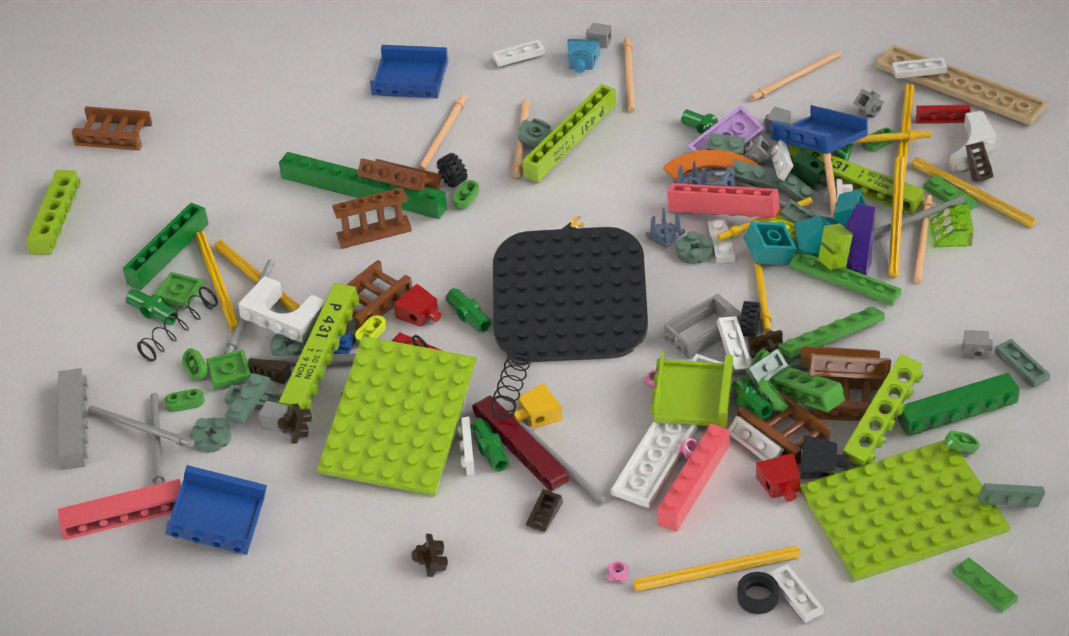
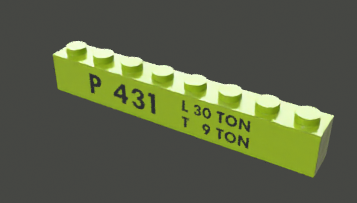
M600 84L522 160L523 176L539 183L616 106V89Z
M791 145L788 149L791 160L800 149H803L824 163L823 155L825 153ZM831 155L836 187L837 179H842V185L852 184L853 191L860 189L864 198L892 208L894 178ZM904 182L902 212L913 215L923 203L924 189Z
M338 283L333 284L279 400V403L289 406L290 412L292 404L296 403L299 404L300 409H311L313 397L318 394L319 384L325 378L326 369L333 360V353L338 349L339 340L346 332L348 321L352 319L353 309L359 303L356 287Z

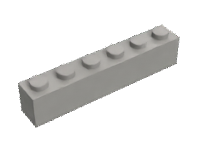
M82 368L58 371L57 459L61 470L85 467V458H88V449L85 446L88 443V434L85 429H88V420L85 415H88V405L85 403V401H88V391L85 389V387H88L87 375H83Z

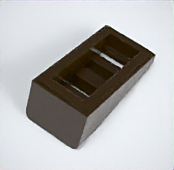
M980 141L966 145L972 181L978 182L993 178L994 175L984 142ZM978 148H979V150H980L979 152H976V153H973V152H972V150H974V149H978ZM981 156V159L975 160L974 157ZM982 163L983 166L977 167V164Z
M252 358L248 360L251 374L255 373L270 378V381L284 385L291 376L290 363L287 361Z
M542 489L526 522V526L546 532L563 503L562 495ZM545 502L553 503V505L545 504ZM542 507H543V508H546V509H549L550 511H549V512L544 511V510H542ZM540 513V514L545 515V516H547V517H546V518H543V517H540V516H537V515ZM536 519L544 523L543 525L534 523V520Z

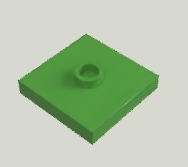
M170 272L155 295L159 296L165 304L177 307L188 306L189 297L198 294L199 288L205 285L204 280ZM192 297L190 299L189 305L192 303L195 297Z
M244 349L206 359L214 390L231 386V384L235 385L246 382L251 376Z

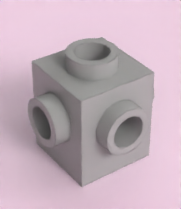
M862 89L853 104L859 107L858 111L865 116L870 114L875 117L880 112L884 102L879 99L881 95L875 91L868 92Z
M760 135L744 145L743 156L757 164H764L770 158L773 146Z

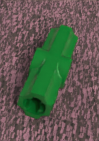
M688 109L683 112L681 117V123L696 128L700 135L719 122L713 114H706L704 116Z
M452 288L445 296L446 302L456 310L459 319L462 322H469L478 332L484 333L488 331L492 325L491 319L481 311L478 302L475 299H468L459 289Z
M137 289L128 291L125 298L126 303L139 309L144 317L148 319L154 317L162 322L168 316L176 317V309L164 304L159 296L155 294L149 296ZM168 318L165 323L173 325L176 319Z
M481 418L474 420L470 428L477 440L481 455L483 457L486 456L493 470L498 472L505 470L509 465V459L502 449V443L498 434L493 433L486 420Z

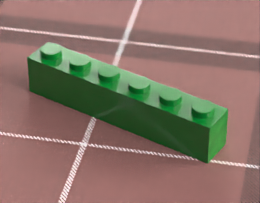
M194 203L187 205L123 267L127 285L142 290L195 238L196 232L202 231L209 224L206 209Z
M1009 373L1001 374L904 404L905 408L902 414L897 416V420L907 436L920 434L924 431L1018 403L1020 388Z

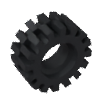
M448 153L438 159L436 167L439 169L438 174H442L441 179H444V183H447L449 187H456L467 180V169L464 168L465 164H462L461 158L458 159L457 154Z
M744 301L742 305L740 328L743 336L756 337L761 309V304L758 302Z

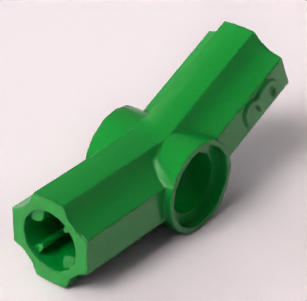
M742 377L734 379L731 386L733 387L734 394L737 396L736 403L744 406L760 419H765L772 414V404L760 395L761 393L756 387L752 386L747 379Z

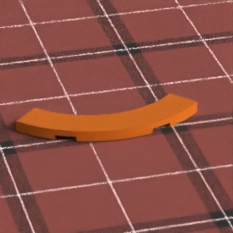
M700 150L677 157L663 166V170L676 181L678 180V169L681 165L683 166V176L692 172L693 160L696 161V169L705 167L706 169H727V166L733 168L734 160L757 166L760 165L734 152Z

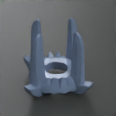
M693 160L692 176L690 173V175L683 178V166L681 165L678 169V181L674 180L673 183L692 184L693 182L697 185H705L701 184V182L707 181L706 170L702 168V177L697 176L696 161Z
M727 166V170L707 172V175H720V181L701 182V184L738 187V185H735L734 171L729 166Z
M663 207L661 224L656 225L655 216L651 218L650 232H646V236L668 247L670 243L675 242L679 236L685 233V228L681 229L678 214H675V225L671 222L670 224L667 223L665 208Z

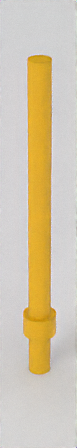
M909 130L903 133L868 135L852 143L905 139L916 141L919 138H931V131Z
M808 197L797 203L806 207L813 204V200L811 197ZM783 208L779 209L774 218L759 217L742 225L729 227L727 231L717 234V239L722 241L729 237H737L740 233L747 231L751 222H769L779 218Z
M754 261L759 303L761 304L760 322L763 326V332L766 333L771 331V313L768 311L762 264H756Z

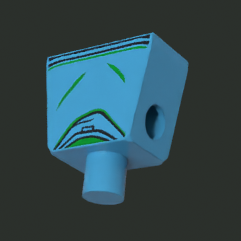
M568 39L569 68L575 69L578 73H582L584 70H592L600 55L599 40Z

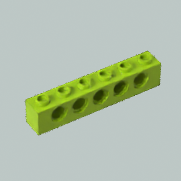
M55 170L26 239L30 254L51 255L56 247L58 236L62 233V226L66 223L67 214L71 211V204L76 198L77 189L81 186V180L78 178L76 170Z
M903 354L899 355L843 449V455L849 456V463L857 467L872 464L876 457V449L881 448L886 440V437H884L886 432H891L896 421L894 419L896 415L900 416L905 408V400H910L912 397L915 383L919 384L924 375L922 363ZM905 378V379H907L908 381H907V382H902V381H900L899 379ZM891 394H896V395H898L899 397H897V398H892V397H890L889 395H891ZM886 410V411H888L889 413H888V414H882L880 411ZM876 426L879 430H872L870 427ZM861 443H868L870 446L864 447Z

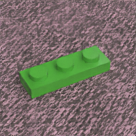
M937 175L924 183L923 189L943 202L964 196L965 203L953 207L963 215L977 207L975 199Z
M970 557L954 568L953 574L1001 613L1017 602L1018 596Z

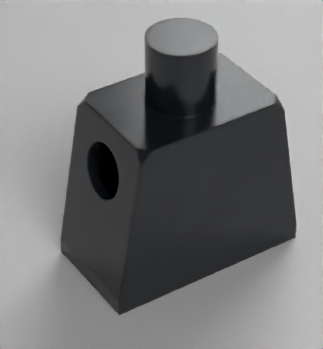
M809 435L804 436L800 479L824 478L834 475L836 467L848 468L849 456L837 454V443Z

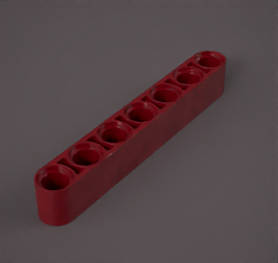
M489 395L472 405L475 416L488 422L493 433L498 434L501 443L549 491L552 492L569 482L566 470L512 416L501 418L491 411L490 403L493 399L492 396ZM496 401V404L498 405V407H500L501 409L505 410V409ZM493 402V409L498 414L509 415L508 412L498 409Z

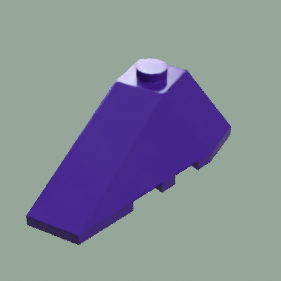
M857 203L844 226L853 234L846 268L867 276L872 263L876 207Z

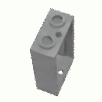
M717 293L665 323L664 339L666 342L671 343L680 354L690 359L722 340L718 326L691 342H688L679 333L714 313L721 318L737 316L740 325L741 312Z

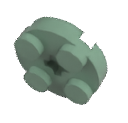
M533 118V121L525 119L519 124L518 140L536 148L552 132L550 130L551 126L540 119Z
M690 231L678 240L676 244L677 256L681 261L688 264H695V261L704 263L713 255V240L695 231Z
M275 334L270 341L271 351L274 356L301 355L308 338L304 343H301L282 334Z
M200 418L191 430V439L195 441L194 445L201 452L210 453L221 450L220 447L224 444H229L232 437L230 426L225 418Z

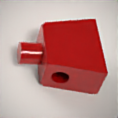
M419 284L414 285L393 304L395 318L417 326H423L429 320L438 322L442 315L438 311L436 297Z
M793 453L756 463V478L771 498L783 496L787 502L796 499V492L800 491V475Z

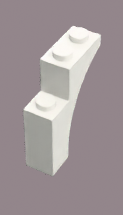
M983 110L965 114L964 128L969 136V140L960 150L950 155L949 169L951 173L970 170L966 145L983 141L986 152L996 150L997 135ZM979 148L972 150L973 153L980 151ZM977 156L974 158L975 160L981 159V156ZM982 163L977 164V167L983 166Z

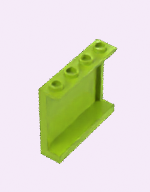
M662 351L661 359L657 358L656 370H659V373H655L654 385H657V387H653L652 399H655V401L650 403V414H654V422L700 426L714 424L720 427H727L733 374V355H725L724 363L665 360V351Z

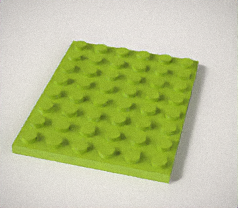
M362 336L317 467V473L436 497L477 363V357Z
M945 440L800 485V493L853 582L1007 533L1010 530V525L996 505L979 504L977 496L983 485L960 451L949 449Z

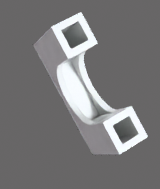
M264 276L238 303L240 317L246 321L258 324L260 327L270 329L277 334H282L292 340L304 343L310 336L326 300L310 295L297 310L285 314L275 313L270 308L282 296L281 285L279 281Z

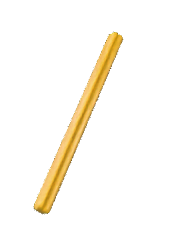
M913 84L905 85L900 133L910 130L914 95ZM909 139L899 140L898 156L905 157V175Z
M903 156L895 158L888 276L891 278L899 276L905 157Z
M918 157L912 160V167L929 176H939L975 200L1029 228L1035 225L1036 219L1029 214Z
M203 231L196 232V241L229 328L234 331L239 321L208 240Z
M219 239L214 243L215 249L254 282H258L262 274L223 240ZM282 291V296L278 302L290 312L297 310L300 305Z
M795 545L636 578L633 580V587L638 592L796 559L800 557V550Z

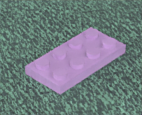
M740 105L688 145V150L690 152L707 150L710 133L745 138V145L748 141H752L762 134L765 128ZM707 168V169H708L709 171H713V170H715L716 168Z

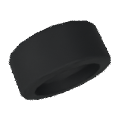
M750 572L744 575L738 582L737 599L739 605L744 610L754 614H763L773 610L777 605L779 586L773 576L765 572ZM760 586L768 589L771 595L764 599H753L747 596L745 591L751 587Z

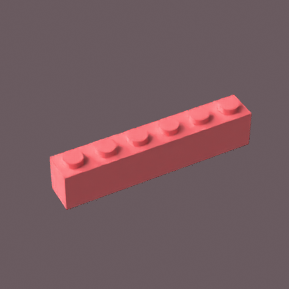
M673 183L667 191L669 211L677 213L692 212L694 214L757 216L768 219L774 218L780 209L778 189Z
M710 424L659 505L658 525L676 532L678 531L728 450L730 430Z
M180 479L57 509L64 540L172 514L181 487Z

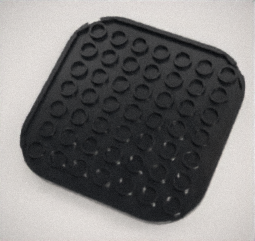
M617 227L524 231L514 234L503 241L497 248L493 258V327L495 340L499 348L508 353L512 345L517 343L525 344L533 352L531 362L611 359L633 352L635 347L640 343L642 344L648 330L644 252L640 242L629 232ZM522 346L516 347L510 352L511 356L522 355L528 360L531 358L530 351ZM512 357L515 360L527 362L523 357Z

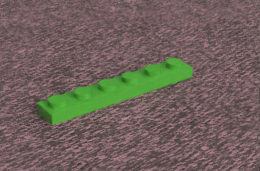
M798 251L790 261V267L892 306L901 295L902 288L847 268L830 270L818 260V257Z
M867 307L863 311L852 313L848 317L835 320L831 324L820 326L811 332H805L799 337L788 339L786 342L779 344L778 349L780 353L793 358L801 354L802 346L820 347L885 320V313L875 307Z

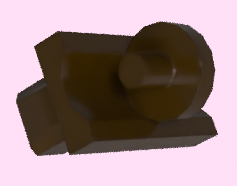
M771 330L758 337H749L747 340L750 357L754 359L755 355L762 349L767 350L769 353L778 349V345L783 343V332L781 330L774 332Z
M298 403L292 404L290 415H285V417H281L278 420V428L282 430V433H289L292 436V444L298 443L299 437H308L309 428L307 423L304 422H311L310 409H300Z
M426 534V542L423 545H417L416 549L412 551L411 557L413 561L418 562L420 565L425 564L427 577H433L435 571L446 570L448 560L446 556H437L442 555L444 552L443 541L433 540L432 534Z

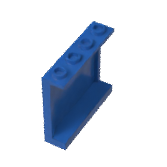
M381 46V61L375 79L370 80L372 95L421 98L439 97L449 61L447 47Z
M810 105L809 117L793 124L779 121L771 122L772 140H781L787 144L825 154L868 136L867 118Z
M187 465L171 517L167 521L165 535L247 555L265 499L267 485Z

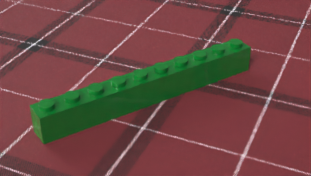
M286 152L279 161L282 179L355 198L403 188L407 196V202L401 203L402 210L440 219L447 209L446 193L444 191L424 187L423 191H417L358 176V169L291 152Z

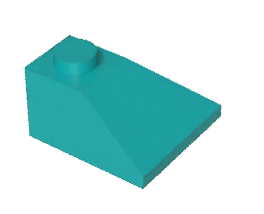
M820 215L795 223L794 231L797 251L818 257L820 246L824 244L822 242L824 226L838 224V222H835L833 218Z

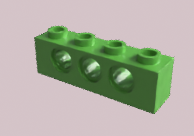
M791 367L784 368L770 378L771 384L791 400L825 412H829L845 401L843 387L839 382L820 376H811L807 372Z

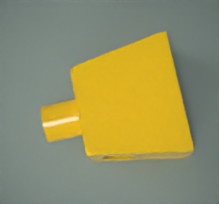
M542 383L520 396L518 399L519 409L512 415L517 422L526 420L529 426L538 428L562 421V406L547 386Z

